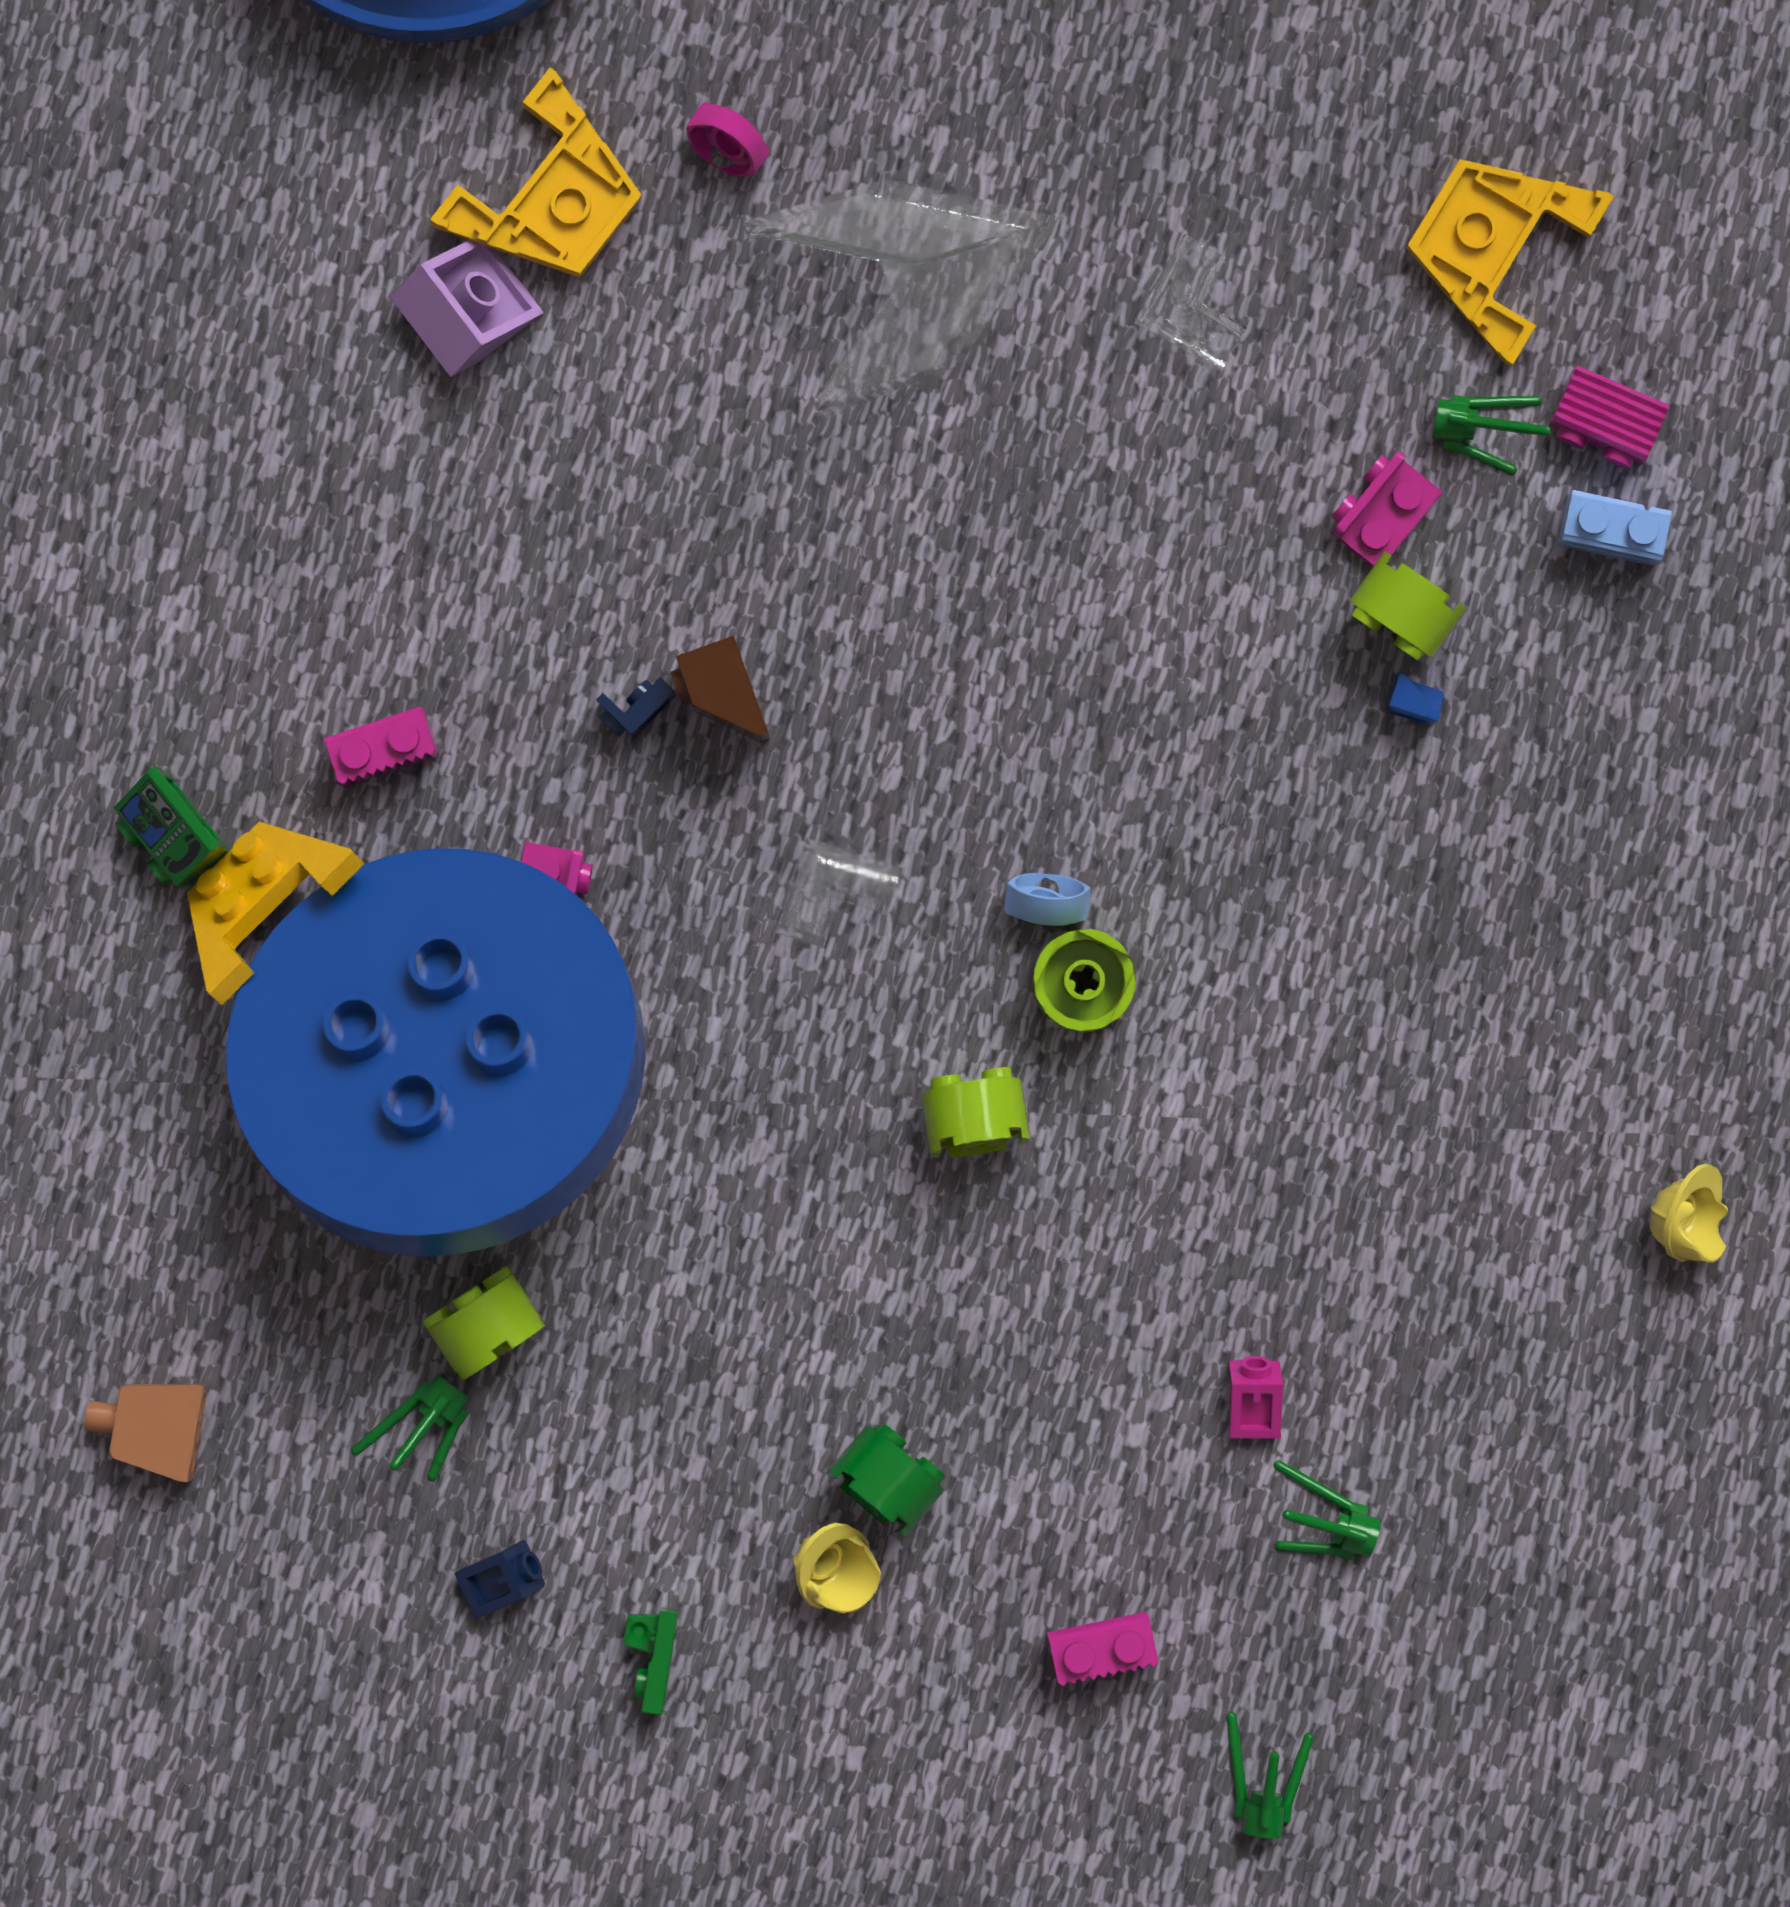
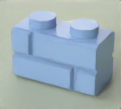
M1572 490L1566 496L1556 545L1656 566L1662 561L1672 511L1655 507L1645 510L1644 505Z

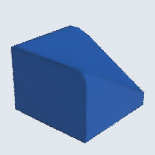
M1399 671L1396 675L1386 710H1388L1387 713L1431 726L1438 722L1444 693L1441 690L1413 682L1404 672Z

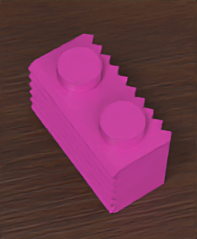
M1576 365L1571 371L1548 426L1558 430L1555 437L1561 442L1579 449H1583L1586 443L1605 450L1602 455L1604 460L1616 466L1630 469L1632 463L1641 466L1647 460L1670 405Z
M421 706L324 738L337 780L348 788L351 787L353 782L360 785L362 779L368 782L372 776L379 779L381 773L389 775L391 769L398 772L401 766L408 769L410 763L417 766L420 760L427 763L429 757L437 759L439 755L426 711Z
M1147 1612L1047 1632L1056 1678L1062 1686H1065L1067 1681L1075 1684L1077 1679L1085 1682L1088 1676L1095 1680L1098 1674L1105 1678L1108 1672L1115 1676L1118 1670L1125 1674L1128 1668L1135 1672L1138 1666L1145 1670L1148 1663L1153 1667L1158 1663L1152 1628Z

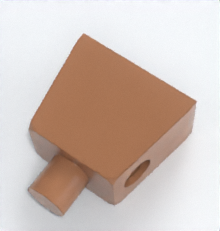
M208 1384L122 1385L119 1390L117 1404L89 1401L85 1415L84 1430L112 1435L109 1457L180 1482H190L194 1476Z

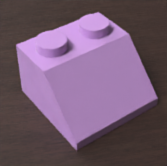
M471 240L420 264L390 296L450 377L479 363L544 313L498 251Z

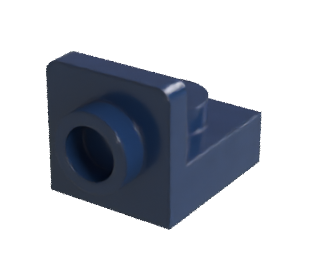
M661 677L653 684L645 680L627 698L626 702L631 707L625 713L602 693L596 699L598 704L604 709L598 717L618 737L627 731L635 739L677 695Z
M525 1540L463 1567L454 1573L475 1619L524 1599L545 1586L540 1561L530 1551Z

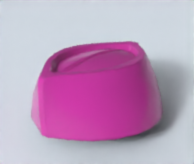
M704 102L686 126L688 141L696 154L728 175L736 177L754 176L769 155V149L757 129L745 117L729 108ZM711 145L715 146L722 155L732 159L734 164L720 168L712 163Z

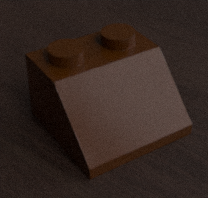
M734 636L676 656L680 668L670 672L682 705L692 701L696 713L759 743L770 740Z

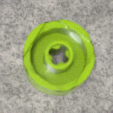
M1383 551L1349 600L1357 606L1351 615L1375 632H1378L1381 626L1385 625L1399 636L1393 644L1417 661L1422 658L1424 653L1433 659L1468 608L1460 602L1454 610L1446 606L1445 603L1450 597L1449 594L1402 562L1394 570L1388 566L1393 556Z
M1094 929L1073 930L1053 939L1040 953L1032 974L1034 999L1042 1013L1055 1025L1072 1032H1093L1112 1024L1130 1005L1136 985L1133 963L1123 945L1112 936ZM1087 967L1093 971L1091 979L1097 983L1095 991L1086 989L1080 995L1074 991L1076 983L1069 979L1072 971L1080 973Z
M1000 1067L982 1071V1079L962 1082L961 1075L958 1074L940 1076L930 1080L931 1086L928 1087V1091L921 1094L931 1157L939 1158L941 1148H949L950 1158H958L1007 1150L1006 1139L1017 1136L1019 1146L1031 1141L1022 1080L1012 1076L1011 1067Z
M508 1265L482 1281L487 1289L486 1291L482 1292L476 1284L451 1302L456 1308L454 1312H451L446 1305L421 1321L454 1372L458 1373L462 1381L483 1369L510 1349L515 1348L545 1326L540 1318L541 1315Z

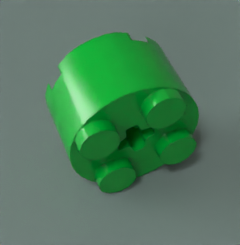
M886 1424L877 1425L874 1429L866 1425L826 1473L831 1479H837L842 1475L846 1480L841 1484L840 1488L880 1523L884 1524L888 1520L892 1524L894 1521L900 1524L894 1533L905 1539L944 1492L940 1483L946 1476L926 1458L922 1457L921 1459L916 1458L914 1460L905 1453L902 1448L907 1442Z

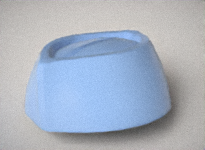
M1043 873L1021 874L1012 878L1007 884L1004 910L1006 914L1018 919L1046 926H1061L1085 921L1089 910L1090 887L1068 876ZM1043 878H1048L1056 882L1059 893L1047 888L1035 887L1034 885Z

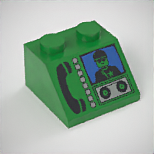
M156 766L148 770L113 807L121 817L115 825L133 847L137 846L140 842L153 856L147 862V865L165 886L174 882L177 887L184 889L230 851L169 774Z

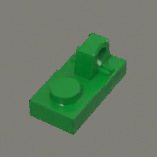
M661 1607L659 1614L628 1615L624 1645L653 1654L649 1661L648 1669L638 1668L634 1698L643 1699L642 1712L662 1715L664 1711L679 1613L677 1609Z

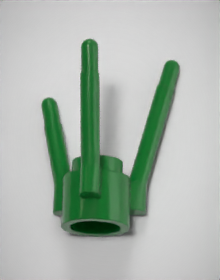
M1453 395L1452 401L1439 398L1432 438L1444 440L1443 450L1464 454L1495 469L1514 475L1517 472L1515 465L1463 442V439L1473 440L1476 427L1541 436L1550 435L1551 429L1548 426L1482 417L1478 416L1479 410H1474L1480 408L1539 406L1542 403L1540 396L1469 398Z
M437 1375L431 1384L424 1380L411 1397L354 1445L351 1453L355 1456L361 1454L423 1401L418 1411L425 1416L399 1449V1452L390 1462L389 1466L393 1471L398 1470L433 1423L443 1428L449 1420L427 1474L428 1480L434 1481L439 1474L442 1464H444L459 1427L469 1415L463 1408L470 1397L440 1375Z
M1280 1460L1274 1462V1468L1277 1471L1347 1511V1514L1339 1512L1334 1522L1291 1510L1283 1511L1282 1517L1285 1520L1331 1533L1330 1541L1338 1544L1277 1541L1275 1543L1277 1550L1334 1555L1348 1560H1353L1355 1554L1366 1558L1371 1556L1378 1539L1381 1520L1367 1515L1368 1506L1350 1501Z
M1229 1712L1227 1714L1228 1738L1236 1794L1234 1816L1243 1818L1242 1833L1260 1838H1281L1284 1823L1291 1821L1292 1805L1309 1757L1314 1736L1309 1732L1304 1735L1282 1801V1795L1275 1793L1279 1754L1277 1752H1272L1269 1755L1264 1791H1251V1797L1248 1799L1237 1716L1234 1712Z

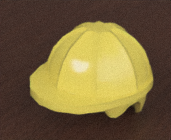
M1706 1163L1696 1166L1685 1179L1674 1182L1657 1194L1656 1201L1651 1206L1650 1229L1653 1236L1666 1249L1667 1255L1680 1262L1691 1260L1712 1263L1719 1260L1725 1252L1726 1245L1719 1235L1718 1227L1720 1221L1726 1217L1728 1208L1721 1203L1723 1187L1722 1176L1718 1168Z
M834 1522L820 1528L808 1538L803 1539L801 1546L793 1557L796 1584L805 1602L819 1609L826 1608L844 1614L857 1611L872 1599L878 1589L881 1571L870 1551L869 1541L860 1531L848 1524Z

